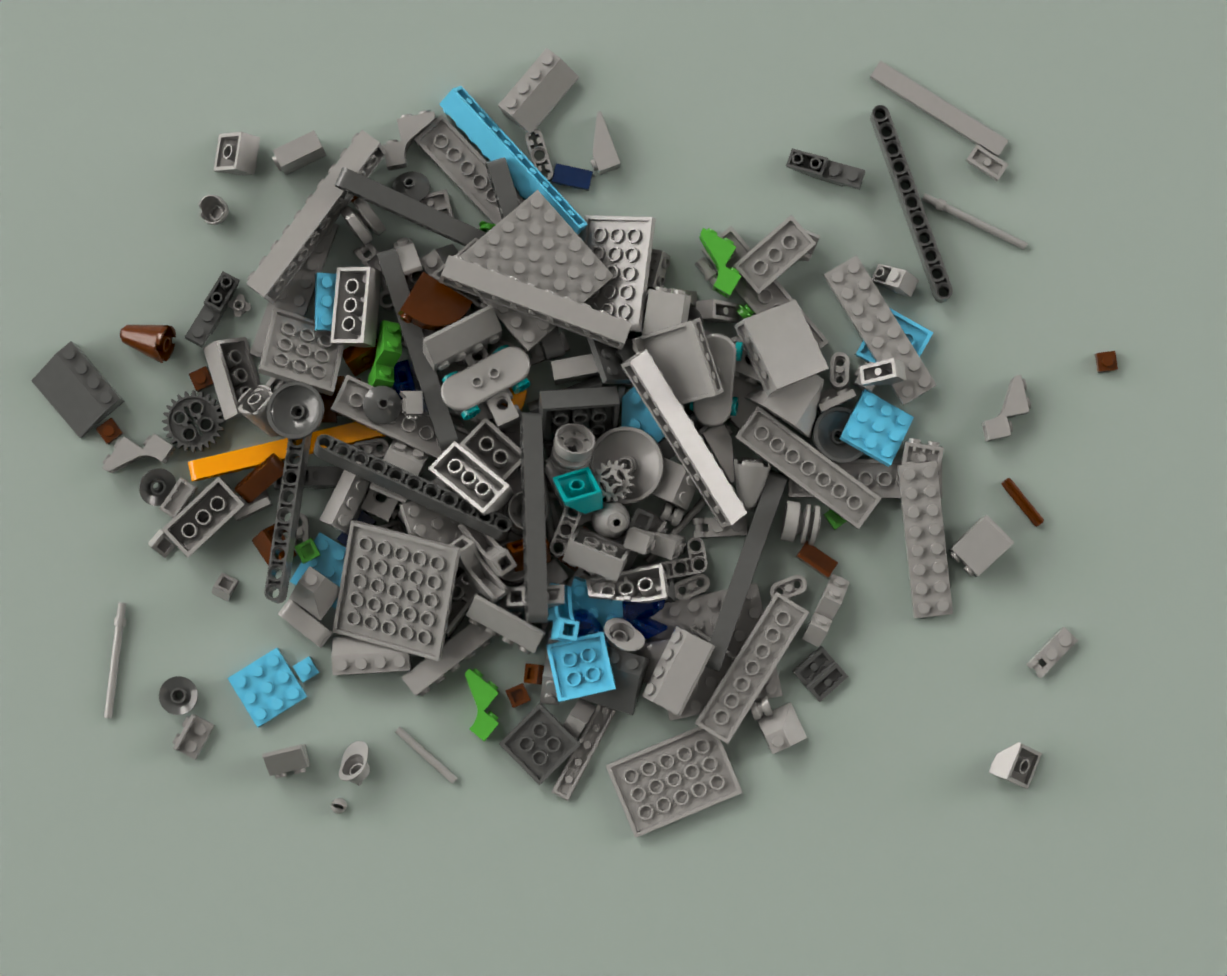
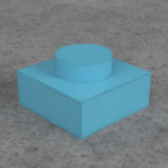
M310 656L293 666L302 683L320 673Z

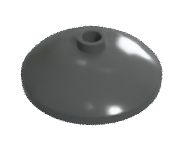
M299 381L289 382L280 386L271 395L267 405V419L270 426L277 434L287 439H301L309 436L319 427L324 415V403L319 392L311 385ZM302 410V414L297 416V412Z
M833 407L824 411L817 418L813 427V440L816 448L835 463H850L863 454V452L842 440L836 441L834 439V436L840 438L853 411L849 408Z

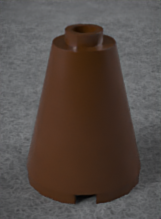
M126 325L120 331V338L124 344L157 362L163 363V361H168L173 353L175 344L172 343L173 337L176 338L173 326Z

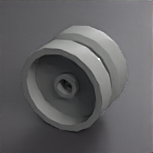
M358 198L354 201V206L359 212L358 214L349 206L341 210L340 213L356 237L358 236L364 245H367L373 240L368 230L369 227L376 235L382 234L386 231V228L365 200Z

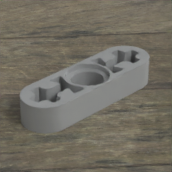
M535 129L532 134L539 136L537 138L538 147L534 146L533 140H529L531 135L528 132L525 135L526 144L533 165L541 173V166L537 167L536 165L544 164L546 172L550 171L546 178L550 182L553 178L552 165L542 133ZM537 151H542L545 154V158L538 161L534 158V154Z

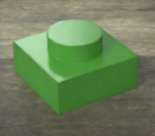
M831 509L823 514L834 530L847 522Z
M313 538L295 546L303 564L321 556Z

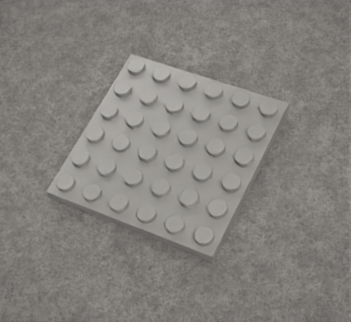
M539 190L535 191L459 256L464 261L478 263L488 270H497L501 275L507 277L513 276L525 284L532 283L539 289L553 291L555 295L569 297L579 304L587 301L614 277ZM480 298L487 306L492 304L497 318L527 352L557 327Z
M352 520L350 522L332 632L440 661L461 548Z
M757 583L750 584L727 651L733 655L738 654L764 612ZM728 589L691 597L686 600H677L676 602L645 607L652 642L669 640L676 626L689 632V627L691 625L694 626V624L696 629L711 638ZM725 655L720 672L707 667L704 668L681 716L667 710L670 721L701 714L732 664L729 657ZM776 667L757 696L756 702L766 696L767 699L783 696Z

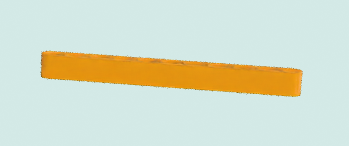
M357 422L314 431L312 433L309 454H314L316 439L321 434L330 435L349 445L359 441L385 437V435ZM285 438L188 462L191 480L192 482L255 468L273 453L284 461L288 439ZM303 438L298 439L296 445H300Z

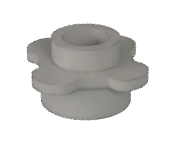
M239 294L235 300L228 302V307L232 308L236 317H240L251 309V305L245 301V297L242 294Z

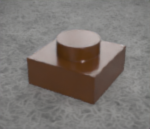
M1115 351L1095 354L1098 373L1118 370Z
M207 366L189 373L197 392L214 385Z
M113 418L108 419L96 428L108 445L124 434Z
M526 663L523 683L542 685L544 665Z
M524 683L505 690L513 708L531 701Z

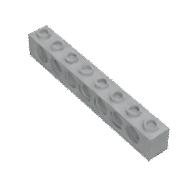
M469 309L461 319L471 315ZM483 346V349L477 353L471 352L467 354L466 358L463 359L466 366L469 367L488 357L489 355L486 351L488 346ZM477 354L483 356L481 360L473 359V357ZM510 389L484 401L500 431L520 422L521 411L517 404H513L511 400L513 395ZM500 404L508 405L505 410L498 409V406Z

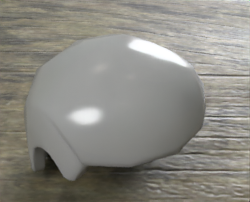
M211 194L204 196L198 204L201 211L200 217L207 224L218 225L224 222L228 215L227 203L219 196Z

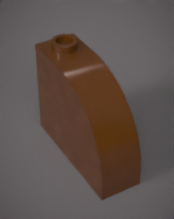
M423 272L398 312V315L401 316V320L408 324L412 323L427 330H441L459 321L473 302Z

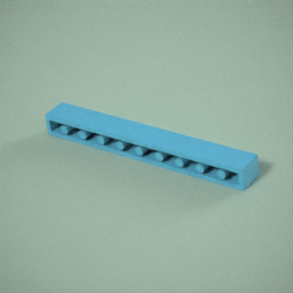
M458 86L446 95L439 104L445 114L456 122L457 127L468 135L469 140L476 144L481 153L489 158L490 161L500 158L506 159L514 187L519 191L520 196L527 199L535 191L539 190L576 234L579 235L588 225L585 220L462 86Z

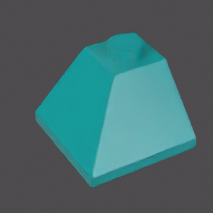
M589 467L552 477V481L565 506L584 514L603 509L602 491Z

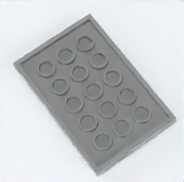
M585 216L584 220L588 225L583 229L582 240L614 277L584 303L590 305L592 309L604 310L611 316L627 319L628 322L632 323L629 332H641L656 219L653 217Z
M700 726L605 765L635 838L743 793L721 740Z

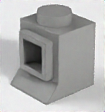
M401 391L399 395L403 398L402 414L407 417V420H418V417L423 415V391Z

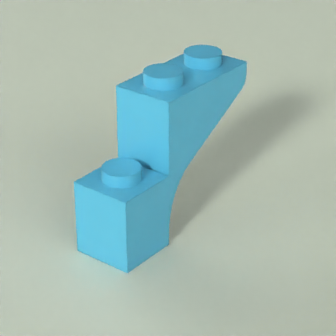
M565 585V604L548 608L547 622H553L551 639L577 641L579 621H575L573 618L571 586Z

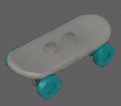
M709 334L706 335V339L724 392L710 398L706 397L690 402V410L694 411L696 418L702 424L718 426L723 424L730 415L736 416L738 412L739 397L733 396L736 361L742 360L744 344L737 341L735 346L730 338L725 335Z
M503 345L485 359L460 372L454 371L446 375L442 379L441 397L448 407L457 411H463L461 413L462 418L469 420L480 413L481 410L478 407L480 403L509 388L513 390L514 394H517L530 387L531 383L526 378L530 370L529 357L524 350L518 347Z

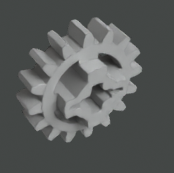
M608 460V465L601 463L602 469H595L598 475H594V478L602 491V499L607 496L608 502H611L613 498L615 502H619V497L626 499L625 493H632L629 487L635 486V484L631 483L635 476L629 475L632 469H625L626 463L620 466V461L616 460L613 464L612 460ZM610 469V473L604 475V473ZM621 471L625 476V480L621 476ZM611 478L613 479V478H614L615 480H617V481H619V482H621V483H616V484L614 483V484H613L612 482L608 481L607 479H611ZM602 482L605 484L606 490L603 488ZM620 487H624L620 492L617 493V489H619Z

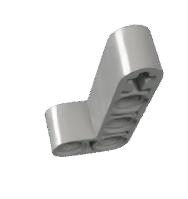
M699 537L691 538L687 543L688 558L643 565L636 569L662 563L666 569L667 579L701 574L708 567L704 542ZM698 541L701 545L700 550L693 551L690 548V543ZM695 560H701L704 563L702 570L694 568L693 563ZM677 563H682L685 566V572L677 573L674 566Z

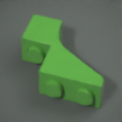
M703 228L699 239L715 264L718 274L712 290L729 299L741 279L738 270L733 267H726L735 252L736 246H734V242L730 239H722L717 236L718 234L714 230Z
M382 320L380 324L375 361L368 376V384L373 387L387 386L391 388L394 384V366L402 354L401 328L399 323Z
M469 668L465 673V677L478 711L476 720L470 727V730L480 739L486 741L499 725L497 721L499 717L491 711L488 713L485 711L498 696L499 692L497 689L499 687L490 680L488 683L483 680L482 677L484 675L476 668L473 671Z

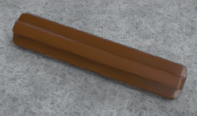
M1007 478L1001 483L1034 526L1037 527L1044 522V519L1011 478Z

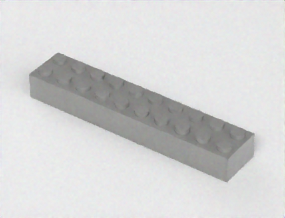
M361 130L360 133L354 135L351 141L352 144L348 149L345 148L342 151L340 160L337 164H333L330 167L328 176L318 183L316 192L307 198L306 205L302 210L297 211L294 221L291 225L285 227L279 241L277 240L273 243L270 253L261 259L258 269L249 275L246 284L271 304L275 303L341 215L340 211L347 207L353 199L354 195L335 186L342 167L368 178L385 156L386 150L381 143L365 131Z

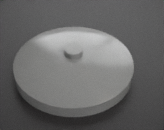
M617 427L605 432L595 442L589 465L593 476L598 475L595 470L596 468L602 469L601 463L608 465V460H612L613 464L618 460L620 461V466L626 463L625 469H632L629 475L635 476L631 480V483L635 484V486L629 487L632 493H625L626 499L619 497V503L631 504L642 501L658 488L664 474V456L659 444L650 434L634 427ZM610 469L607 470V471L604 473V475H607L608 473H610ZM621 471V476L625 480V476ZM611 478V479H607L608 481L612 482L613 484H614V483H615V484H616V483H621V482L615 480L614 478H613V479H612V478ZM602 482L603 488L606 490V486ZM620 487L619 489H617V493L620 492L624 487Z

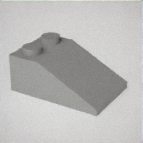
M393 440L383 460L421 477L429 455L421 450L411 448L400 441ZM371 482L370 489L403 503L407 501V498Z

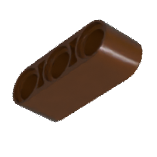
M275 453L271 454L244 477L234 490L247 503L252 502L283 475L284 462Z

